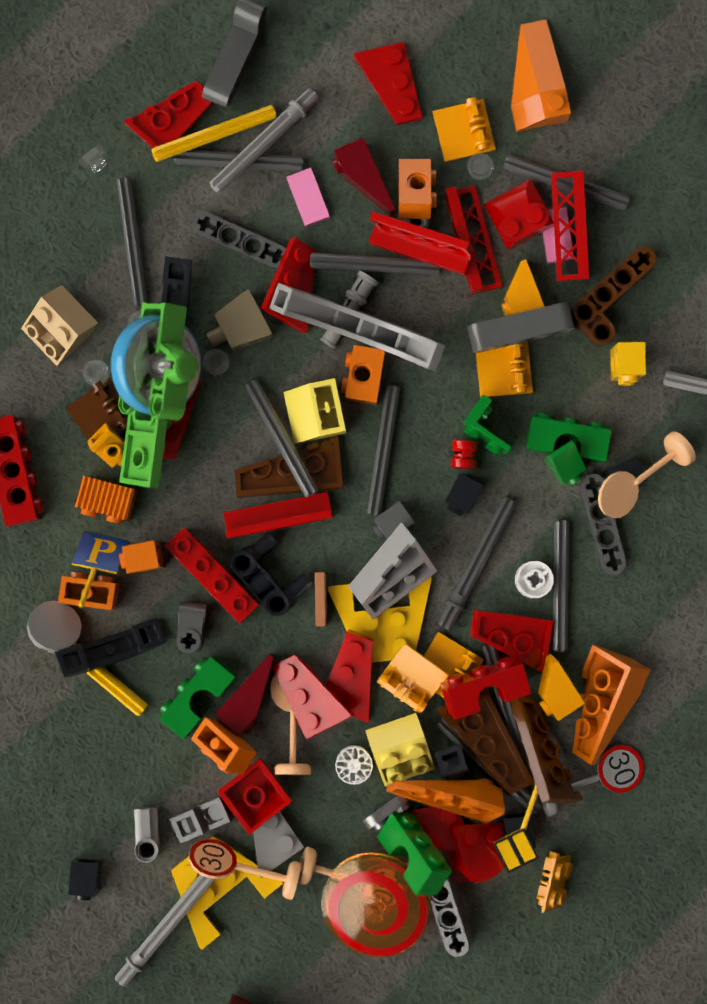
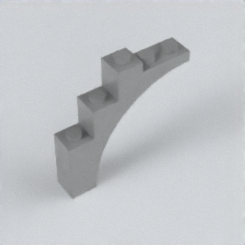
M280 283L277 285L269 307L282 315L358 340L433 371H436L445 345L406 327L381 320L365 312Z

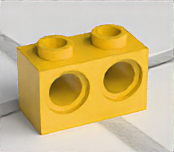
M618 342L610 350L611 381H618L619 386L634 385V382H639V379L646 375L645 342Z

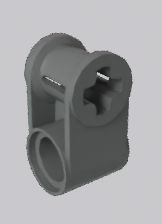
M180 602L177 646L182 652L195 653L201 648L207 618V604ZM189 634H192V638L197 640L196 644L191 645V649H187V644L183 643V638H188Z

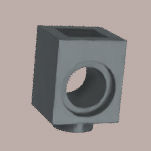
M398 501L373 519L376 525L372 528L378 537L383 540L384 538L388 539L401 522L406 528H409L415 522L402 503Z

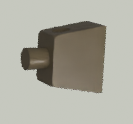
M249 289L214 315L220 326L206 333L213 347L228 341L233 351L273 338L272 332Z

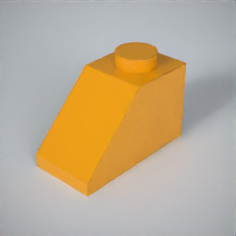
M526 259L520 262L505 295V303L502 304L505 316L545 307Z
M552 654L546 656L538 694L543 701L539 704L547 716L552 714L557 721H560L584 705L585 702L558 660Z

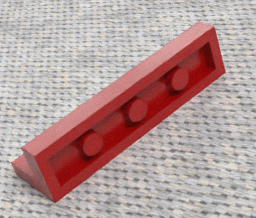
M584 171L551 173L557 281L589 279ZM573 178V190L565 197L557 190V179ZM573 193H574V204L569 200V198L572 196ZM558 195H559L562 199H564V200L559 204V206H558ZM565 202L575 209V216L568 224L559 217V209ZM559 221L565 226L561 232ZM574 221H575L576 231L573 230V229L570 227V225H571ZM567 229L576 236V244L569 251L560 244V237ZM576 247H577V258L572 254L573 250H574ZM561 249L567 253L562 259ZM568 256L577 262L578 274L562 275V263Z
M475 185L459 190L456 189V186L445 189L444 196L455 237L470 242L472 246L478 243L485 247L487 251L483 262L475 259L474 256L466 276L471 295L502 288ZM471 193L474 204L468 212L461 208L459 196ZM474 208L476 210L477 216L471 214ZM469 217L479 222L480 230L476 237L468 233L466 222ZM481 233H482L484 242L478 239L479 236L481 235ZM487 259H489L491 267L485 264ZM482 268L493 274L495 283L482 286L479 275Z
M372 211L369 219L374 223L375 227L369 239L370 245L467 276L476 253L470 242Z
M328 492L223 513L227 529L225 532L228 539L333 519Z

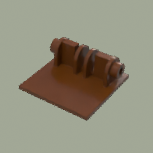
M110 378L104 382H97L92 386V390L66 407L87 440L105 423L119 435L126 431L128 415L121 413L119 410V393Z

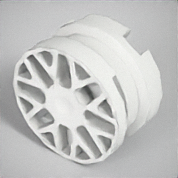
M529 561L522 564L517 569L515 575V585L518 591L529 598L545 596L551 590L554 583L551 569L540 561Z
M358 745L343 748L338 754L335 763L339 778L345 783L352 785L366 781L373 769L371 755L365 748Z

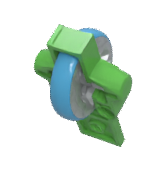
M142 302L140 318L130 323L121 332L114 345L111 357L112 379L119 393V410L121 413L128 415L119 483L159 489V481L162 476V458L165 451L166 429L171 426L172 420L177 421L183 417L186 402L191 398L198 385L201 374V355L196 339L185 326L187 307L170 303L152 304Z

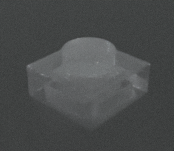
M98 144L78 161L86 172L90 174L93 171L96 173L103 169L109 157Z

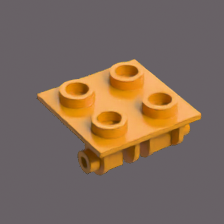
M472 97L466 100L467 103L432 111L445 162L496 150L484 99L477 100V97Z
M528 341L476 353L480 398L483 394L487 397L533 393Z
M439 632L424 657L447 672L449 676L471 673L472 669L480 666L484 660ZM440 686L435 693L439 694L441 697L444 698Z
M405 643L376 682L381 685L380 687H384L394 694L395 698L398 697L401 702H405L412 707L413 711L420 713L441 686L440 683L444 682L449 674Z
M550 851L549 856H546L543 869L551 872L543 871L542 875L549 877V881L540 880V883L547 886L540 885L537 899H539L538 905L543 906L542 912L558 909L560 905L564 904L567 890L564 889L565 881L569 879L573 864L570 863L571 855L560 856V853Z

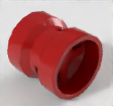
M453 440L452 450L454 451V457L451 459L450 467L477 469L475 453L478 451L479 442Z

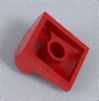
M531 179L484 204L508 251L554 226V222Z
M261 758L251 764L243 775H237L217 791L249 835L293 802L273 775L272 770Z

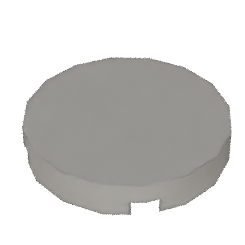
M48 601L36 606L32 611L27 623V632L30 640L36 647L55 654L56 651L74 646L80 637L82 625L80 617L72 607L67 604L58 603V601Z

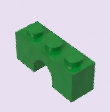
M537 413L536 417L532 416L529 419L524 450L552 454L557 438L569 436L576 441L582 460L598 463L606 462L611 430L605 429V424L589 422V426L578 424L579 420L573 418H563V421L552 420V415Z
M210 656L208 660L203 657L194 668L197 671L195 676L191 680L186 678L177 688L180 694L173 701L169 698L159 710L163 713L159 720L183 740L203 718L193 708L192 698L194 694L199 690H207L219 698L237 677L214 656Z
M391 813L377 838L389 856H409V865L403 877L416 896L437 895L452 870L412 813Z

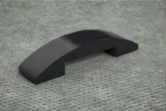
M165 256L161 304L170 303L187 307L186 326L191 288L192 260Z
M154 618L133 625L131 629L84 645L80 643L56 651L55 656L63 678H67L130 659L165 644L166 640L158 619Z

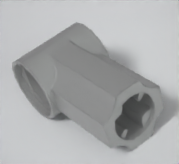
M158 808L134 809L136 842L134 853L139 861L149 863L156 859L161 852ZM149 842L154 846L153 856H146L142 853L141 846L143 843Z

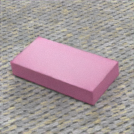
M311 168L286 177L305 227L330 218Z
M567 207L560 208L559 217L568 224ZM548 209V212L554 222L553 209ZM559 221L561 232L565 226ZM553 226L542 232L547 264L556 263ZM569 229L560 237V244L568 251L572 248ZM561 249L562 259L567 253ZM568 256L564 262L573 261L574 259Z

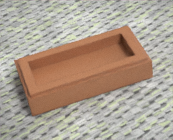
M315 572L316 626L327 625L325 572Z

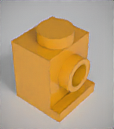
M105 423L87 441L89 448L112 468L116 464L122 465L125 440ZM110 447H116L111 454L108 453Z

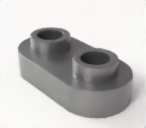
M397 795L363 820V823L368 830L372 827L376 831L384 826L387 821L386 817L394 811L402 813L411 806L408 802L410 799Z

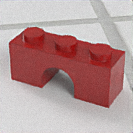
M505 657L498 660V664L489 667L482 665L473 668L471 673L449 676L447 681L440 683L448 713L456 720L480 712L478 697L480 692L488 686H495L498 696L505 702L530 695L531 691L523 663L516 658Z

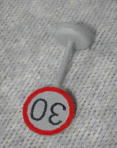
M625 745L611 746L599 758L597 765L598 774L571 785L576 790L600 780L602 785L610 791L617 793L629 792L637 787L642 779L644 772L643 760L632 747ZM542 803V809L548 817L557 814L558 803Z

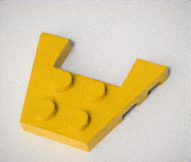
M431 577L409 592L410 606L388 608L375 619H372L367 611H354L353 592L348 587L349 584L328 586L329 594L346 631L350 629L373 638L372 662L393 660L405 643L413 649H417L432 580Z
M214 835L210 838V839H213V840H219V841L223 842L222 840H220L219 838H217V837L214 836ZM231 847L237 856V863L258 868L257 863ZM189 856L171 870L181 897L200 875L192 868ZM236 869L227 877L215 879L187 912L199 948L203 950L221 935V932L204 911L247 877L264 899L284 882L264 876L261 878L260 875Z

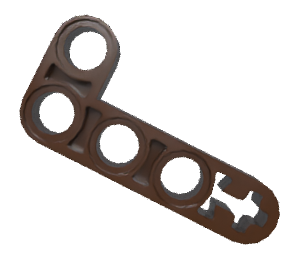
M640 247L635 250L571 310L574 325L594 346H605L613 339L615 327L603 312L655 265L656 254L651 248ZM646 257L647 261L635 271L633 266L639 259ZM625 273L629 278V283L625 285L620 284L616 277L617 274ZM597 291H606L609 294V301L601 302L597 298ZM586 308L590 313V318L588 320L580 319L577 315V309ZM597 327L606 329L608 333L607 339L597 338L595 329Z

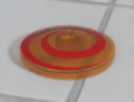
M362 853L344 860L332 871L323 889L321 906L328 929L342 945L364 956L383 958L400 954L408 950L419 940L429 918L430 901L428 895L416 896L403 877L408 868L406 863L386 854Z

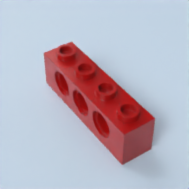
M14 415L0 418V506L4 523L7 527L41 520L40 513L44 512L40 497L36 498L34 488L38 486L34 471L30 472L28 462L32 461L29 447L24 446L22 436L26 435L23 421H18V417ZM12 438L14 447L11 451L5 452L2 444L5 439ZM17 463L20 467V473L18 476L11 478L8 473L9 467ZM23 489L26 493V499L18 504L14 499V495L18 490Z
M183 528L165 545L175 558L239 624L260 605L187 528Z

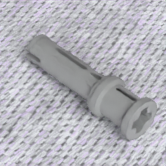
M360 270L357 273L358 278L352 288L345 292L346 300L343 303V306L355 310L366 305V298L373 287H377L379 284L377 280ZM327 330L320 340L335 349L342 335Z

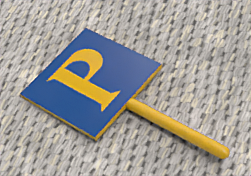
M83 532L72 561V565L91 569L79 602L80 607H83L97 570L117 574L120 566L119 553H123L122 546H126L128 540Z

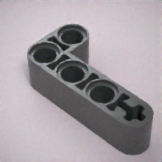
M238 0L233 15V26L206 81L202 93L203 99L226 108L229 107L261 39L259 34L265 29L267 18L266 5L253 0Z
M568 302L467 326L473 353L490 351L544 337L549 339L568 335L575 329Z
M436 848L439 851V853L445 858L446 863L452 870L446 852H444L442 849ZM404 856L398 866L404 869V866H408L409 856ZM396 868L394 874L397 882L403 886H409L403 877V873ZM452 870L443 885L447 888L448 893L444 894L439 891L437 895L428 896L447 952L452 956L461 957L469 950L473 941V931ZM451 911L457 918L451 919L445 912Z

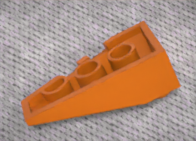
M546 19L520 25L511 101L516 132L568 122L571 115L566 87Z
M592 645L582 671V678H587L585 694H580L585 704L583 705L582 718L576 721L572 753L590 765L596 764L640 696L650 673L649 668L630 657L598 645Z
M488 779L394 781L386 789V792L483 823H489L503 815L505 811L502 788L494 786V782Z

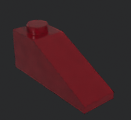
M362 137L335 149V159L331 161L337 175L342 173L345 181L388 216L395 215V207L364 138Z
M272 654L267 656L215 714L238 736L242 732L248 735L258 723L254 719L259 714L274 661Z

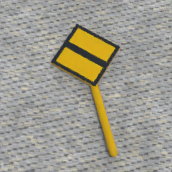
M536 785L521 828L493 842L508 873L539 858L525 831L538 796Z

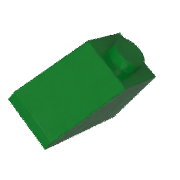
M570 441L544 458L560 485L567 482L571 486L583 478L581 473L586 470V467L573 441Z

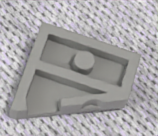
M280 812L253 832L257 864L260 869L272 871L304 848Z

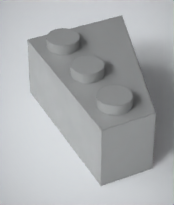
M401 522L348 587L371 618L375 619L435 574L437 570L416 539Z

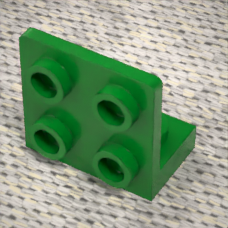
M483 394L461 426L466 428L463 432L475 441L480 438L486 442L485 448L494 455L499 456V454H503L505 456L512 447L481 426L492 411L489 407L492 400Z

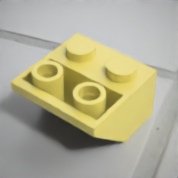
M335 378L309 383L284 392L294 444L346 434Z
M416 713L365 730L385 786L390 785L394 781H402L435 769Z

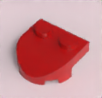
M503 822L459 825L451 828L456 856L451 859L457 871H461L468 877L469 881L475 883L488 881L502 871L505 866L493 842L506 836Z

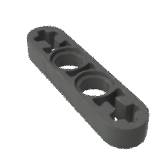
M200 213L193 222L194 229L200 237L271 269H278L281 261L274 264L271 256L266 254L265 259L261 257L265 253L266 245L270 246L268 248L269 252L277 254L278 251H281L283 257L286 250L284 246L211 213ZM206 219H210V225L218 228V223L222 224L218 229L217 238L213 237L215 232L209 228L201 231L202 227L199 222H205ZM227 229H232L237 233V238L232 243H227L222 239V234ZM250 240H257L261 244V249L255 254L249 253L246 250L247 243Z
M590 474L583 478L580 487L600 565L606 574L618 575L625 569L626 559L615 518L607 515L603 519H597L593 516V507L599 504V502L596 500L589 503L588 498H594L592 490L586 489V485L590 483L589 479L592 478L594 482H599L600 487L596 488L597 496H599V490L604 479L598 474ZM603 530H609L614 535L613 542L609 545H604L599 540V535ZM617 546L618 551H612L614 559L620 560V564L616 566L617 570L613 571L612 567H607L606 562L610 561L609 553L603 555L602 549H611Z

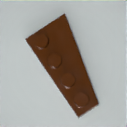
M338 435L329 438V440L320 443L316 442L307 445L306 448L297 450L318 491L343 489ZM282 454L279 457L270 460L266 459L235 470L237 498L303 493Z
M486 688L480 692L478 697L480 712L455 720L448 713L446 705L438 708L436 711L508 796L534 783Z
M521 697L510 701L513 716L519 728L521 742L525 747L529 767L533 773L541 802L577 803L583 800L579 791L574 792L569 781L573 779L569 769H563L557 756L561 752L557 744L548 738L547 733L550 729L535 698Z

